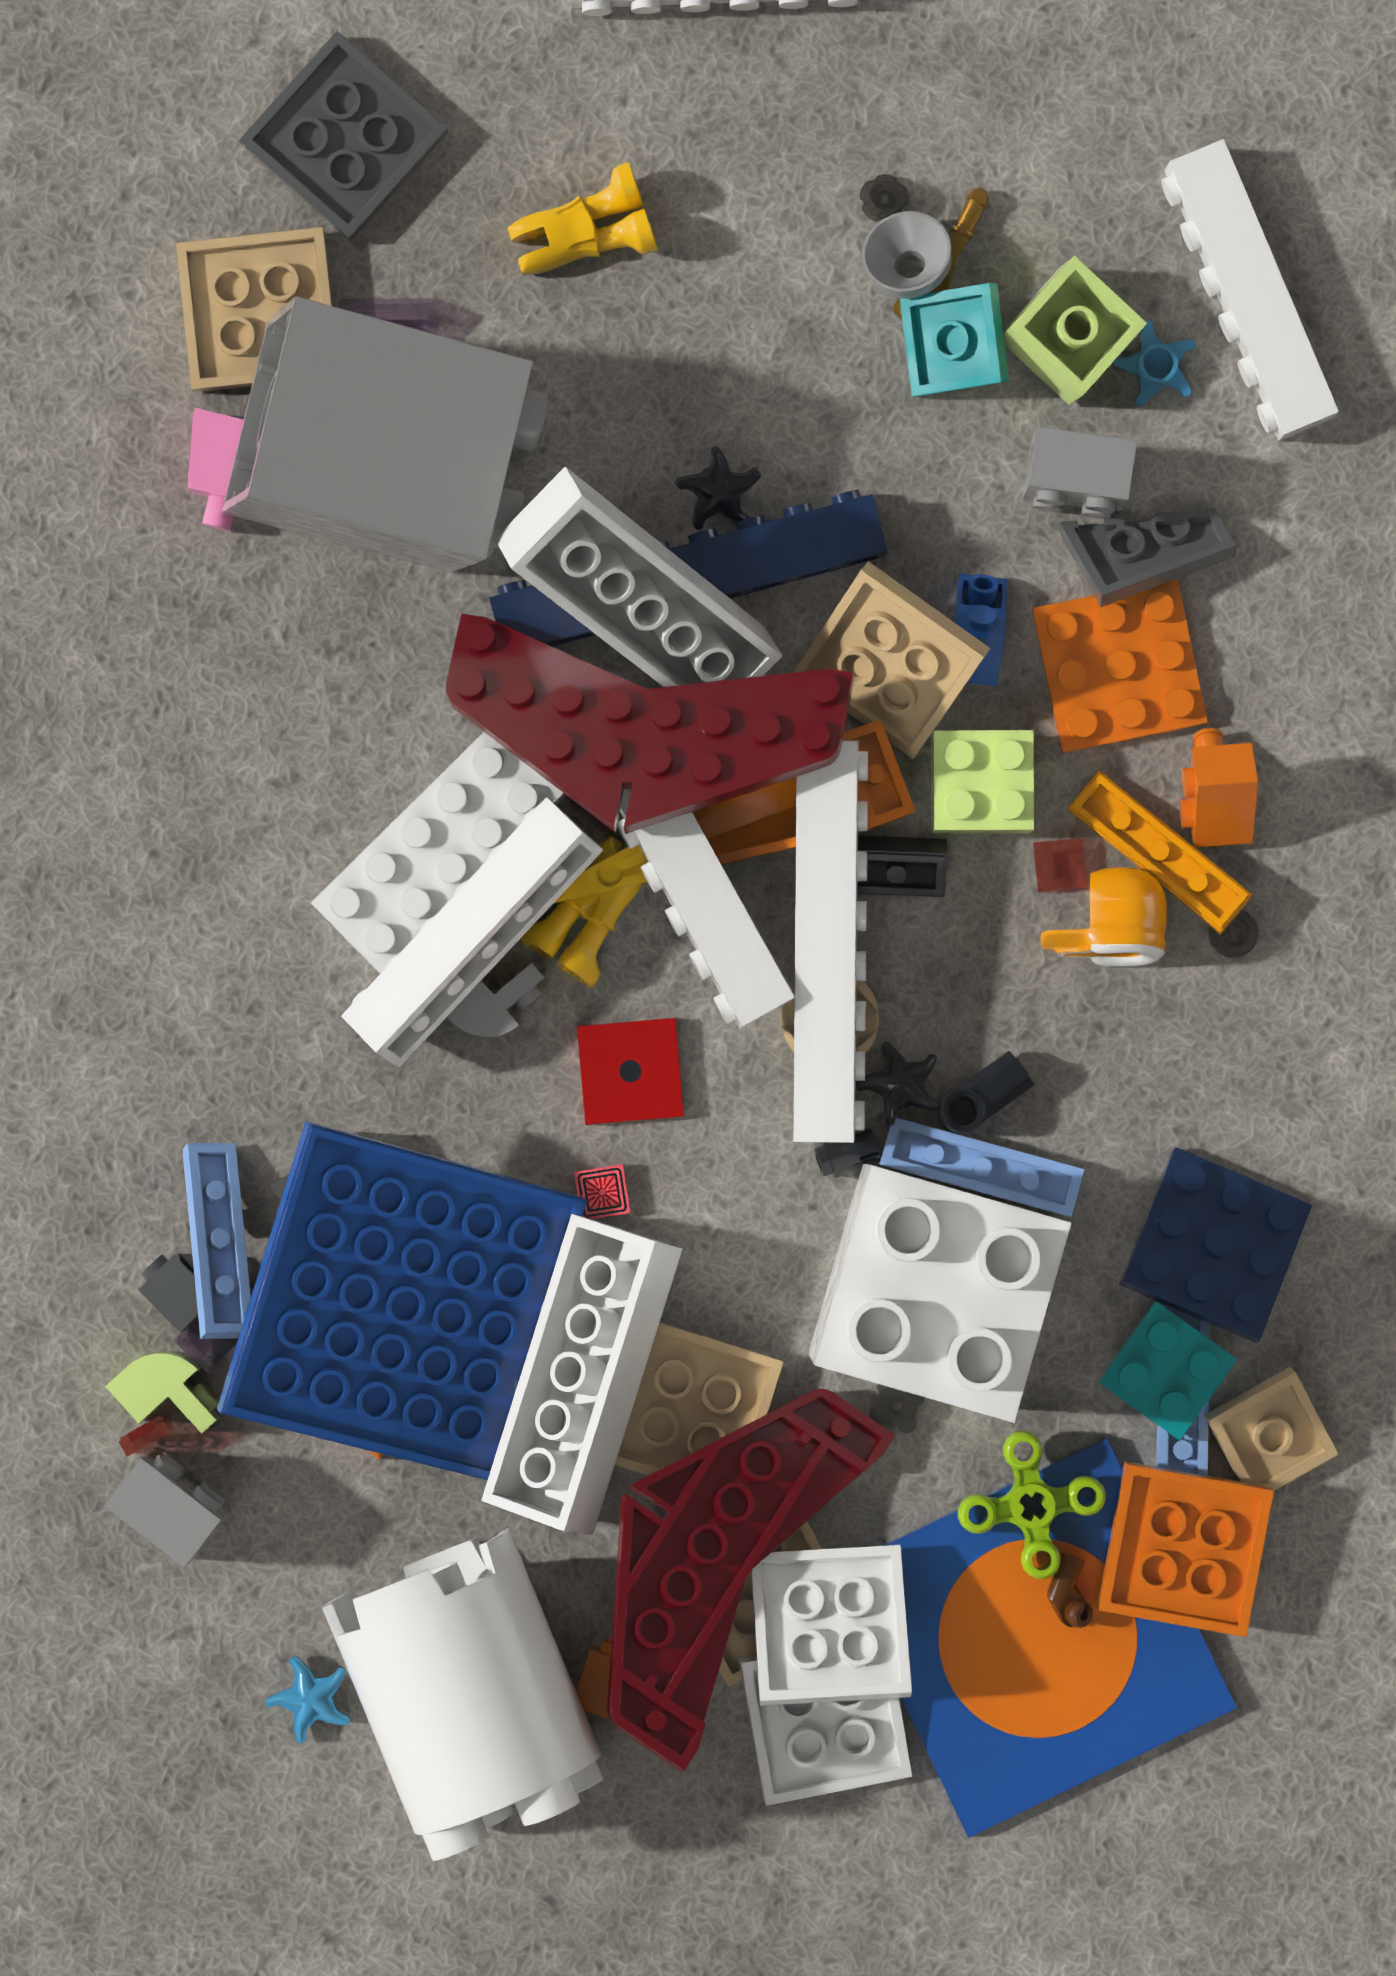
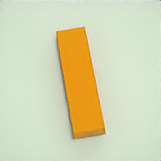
M1101 771L1096 773L1068 807V811L1140 870L1154 877L1167 892L1220 935L1253 897L1252 893Z

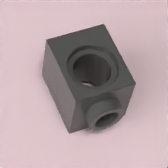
M163 1254L160 1255L141 1274L146 1282L138 1290L179 1332H183L198 1318L194 1269L180 1254L173 1255L169 1260Z

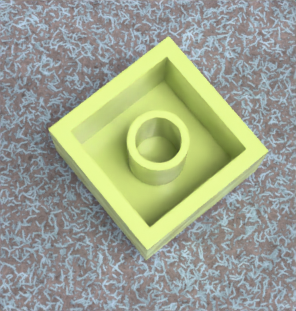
M1073 256L1054 273L1005 328L1003 334L1005 346L1070 405L1090 389L1144 328L1147 322L1076 256Z
M1034 730L933 731L931 735L932 834L1031 833L1034 830Z

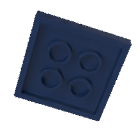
M1175 1147L1168 1159L1119 1285L1257 1343L1261 1340L1312 1205Z

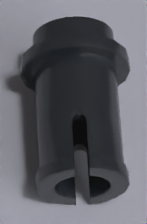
M870 1128L855 1134L854 1143L821 1142L822 1146L814 1149L823 1177L832 1174L834 1178L840 1177L839 1171L873 1159H880L878 1145Z

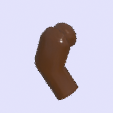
M1061 1552V1564L1051 1579L1047 1598L1063 1624L1068 1627L1083 1628L1090 1624L1093 1618L1092 1607L1086 1603L1076 1586L1085 1561Z

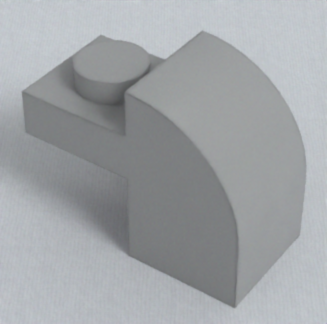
M531 963L495 994L481 980L447 1017L459 1029L474 1036L494 1038L507 1035L521 1027L509 1013V1010L516 1005L522 1012L544 993L539 985L546 979Z

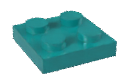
M984 283L938 291L914 298H900L912 397L1009 382L997 283Z
M1154 1301L1097 1382L1180 1441L1238 1359L1157 1301Z

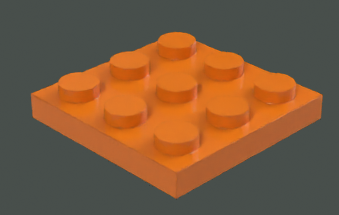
M1178 579L1100 607L1093 595L1032 608L1061 754L1208 723Z
M1124 1461L1097 1605L1098 1610L1247 1637L1274 1490L1266 1486Z

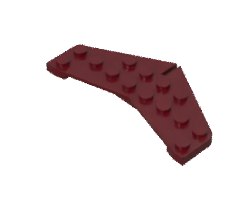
M461 613L446 681V693L451 706L457 712L614 832H616L624 788L631 789L623 827L625 834L827 767L834 763L842 747L854 684V672L820 669L646 689L487 617Z
M815 1389L627 1487L664 1512L665 1516L662 1519L626 1493L621 1496L607 1698V1715L614 1727L680 1772L686 1770L699 1749L706 1725L704 1723L744 1583L749 1573L858 1475L883 1456L895 1434L832 1391Z

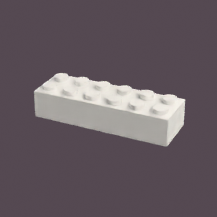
M564 467L495 538L512 570L663 687L763 676L782 657L768 631L760 622L567 467Z
M483 732L311 904L381 974L386 969L389 960L394 955L402 952L417 936L423 924L429 918L435 916L454 896L456 889L464 881L469 880L488 860L492 850L499 844L504 843L522 824L525 815L531 809L537 807L546 797L557 805L567 795Z
M571 1214L481 1501L565 1532L593 1535L682 1248L600 1221Z

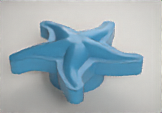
M1147 320V324L1141 332L1140 352L1126 358L1118 356L1112 363L1117 368L1138 376L1140 393L1134 401L1138 407L1143 406L1158 391L1160 386L1175 388L1183 397H1188L1191 394L1189 384L1178 368V364L1185 352L1196 347L1194 340L1177 341L1167 345L1163 344L1154 334L1153 322Z
M298 1656L291 1657L290 1665L295 1673L293 1687L269 1696L265 1700V1705L269 1708L282 1706L294 1713V1732L296 1741L299 1744L305 1742L307 1739V1729L317 1719L328 1723L347 1725L350 1722V1716L340 1712L332 1698L345 1677L346 1669L338 1667L334 1674L316 1678L312 1670Z

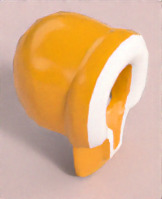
M1111 867L1091 872L1090 928L1041 932L1040 939L1041 947L1044 950L1055 952L1059 957L1090 958L1096 965L1105 967H1134L1155 963L1164 956L1167 945L1165 940L1167 925L1165 891L1154 877L1138 868Z

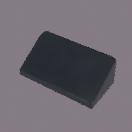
M858 835V851H867V881H858L857 894L944 897L947 839Z

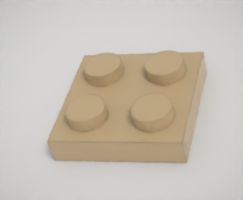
M1291 1366L1204 1415L1239 1482L1271 1487L1275 1491L1339 1455L1297 1373Z

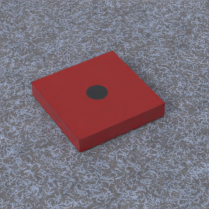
M675 1018L577 1026L585 1125L684 1116Z

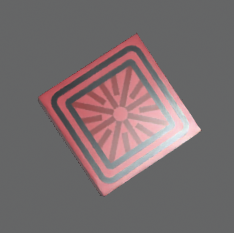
M623 1164L574 1172L577 1195L587 1199L582 1217L596 1219L631 1213Z

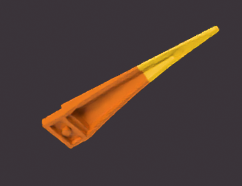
M881 719L844 732L843 741H859V751H868V781H858V801H868L867 831L914 814L916 812ZM797 777L693 812L721 865L796 848ZM638 845L632 849L627 847L585 869L554 903L645 883L647 880L640 866L648 862Z

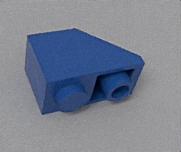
M959 573L953 622L991 648L967 683L997 687L1005 639L1008 579L996 578L985 574L970 575Z

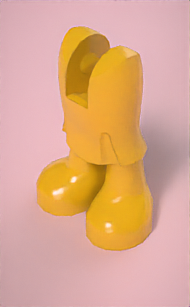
M629 161L613 168L610 185L602 191L583 199L577 196L574 200L563 206L524 216L507 227L511 242L513 243L533 239L546 233L549 246L527 253L518 259L523 275L545 273L578 259L600 257L601 252L630 247L640 254H647L658 250L644 208L629 214L616 223L597 229L594 220L644 207Z
M612 835L599 845L603 851L587 868L618 853L623 843ZM644 883L562 901L544 920L536 921L519 940L542 957L552 960L562 946L575 921L580 916L587 923L572 943L564 950L556 964L569 975L572 971L571 976L574 978L580 977L578 981L586 987L593 988L601 973L597 962V953L608 932L615 931L619 916Z

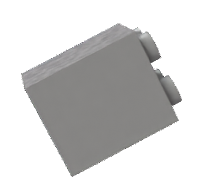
M295 296L267 321L221 513L447 572H454L484 561L486 557L492 555L495 547L500 549L495 538L523 510L524 493L504 487L503 485L509 461L515 459L519 449L527 452L534 450L545 419L547 394L527 388L533 361Z

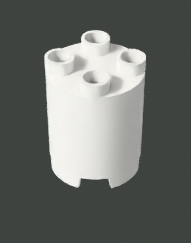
M509 1528L500 1531L497 1536L483 1544H480L476 1537L403 1567L405 1579L359 1597L352 1590L322 1606L413 1831L416 1835L423 1836L432 1861L453 1856L486 1840L489 1837L486 1829L512 1816L514 1811L511 1805L514 1803L523 1825H532L580 1803L578 1793L593 1787L604 1779L596 1761L602 1753Z

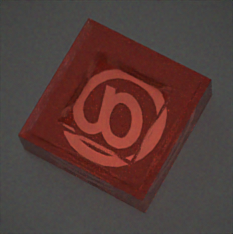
M1082 838L1032 843L1037 892L1087 887Z
M163 1413L120 1437L121 1440L118 1442L126 1456H129L175 1430V1427L168 1415Z

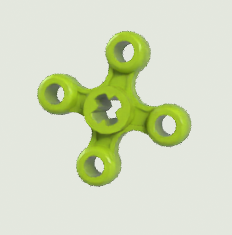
M1018 1430L1011 1433L1005 1439L1002 1451L1005 1461L1011 1466L1014 1473V1483L1011 1490L998 1498L988 1497L983 1494L968 1495L960 1502L957 1517L962 1527L973 1534L985 1533L994 1525L1002 1522H1011L1017 1525L1025 1537L1024 1548L1021 1552V1564L1024 1571L1035 1579H1047L1058 1571L1061 1564L1059 1550L1052 1543L1049 1536V1526L1052 1520L1063 1512H1075L1081 1516H1091L1098 1513L1106 1501V1492L1103 1485L1091 1476H1079L1074 1478L1068 1485L1062 1487H1052L1045 1484L1038 1472L1043 1448L1041 1442L1035 1434L1027 1430ZM1019 1442H1028L1030 1444L1031 1452L1027 1458L1018 1459L1015 1457L1014 1448ZM1084 1487H1090L1094 1491V1498L1088 1504H1081L1077 1499L1078 1492ZM1035 1492L1042 1494L1039 1498V1503L1044 1507L1042 1512L1038 1516L1032 1512L1028 1517L1022 1516L1024 1507L1019 1502L1021 1497L1026 1493L1030 1497H1033ZM981 1505L985 1507L986 1516L982 1521L973 1522L969 1519V1511L973 1506ZM1038 1551H1046L1049 1554V1561L1043 1567L1033 1566L1032 1557Z

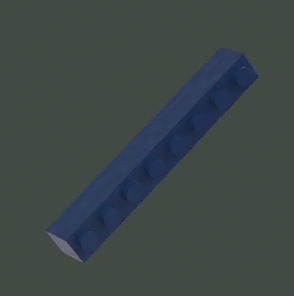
M859 490L837 494L831 497L832 505L814 510L812 503H803L783 510L785 517L766 522L764 515L747 518L735 523L737 530L718 535L716 528L699 531L688 536V544L670 548L669 541L660 542L730 599L883 558L888 553L873 494L861 497ZM526 580L497 587L499 595L489 597L496 622L552 647L596 635L533 585L527 587Z

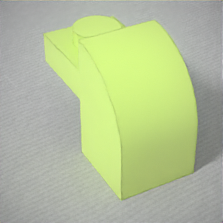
M161 1351L143 1356L129 1364L105 1386L138 1424L149 1417L168 1398L172 1400L201 1434L221 1418L214 1410L219 1403L215 1396L202 1383H198L193 1387L188 1381L202 1366L192 1358L181 1353Z

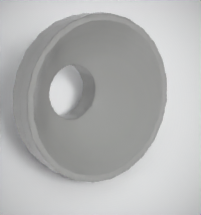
M904 211L882 219L871 229L862 247V261L866 274L879 291L896 298H914L934 290L942 283L951 266L952 247L947 231L937 219L916 211ZM906 257H917L925 262L924 270L916 277L905 278L897 273L899 263Z

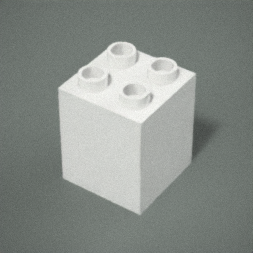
M863 1164L808 1354L813 1364L1015 1423L1071 1222L873 1165Z

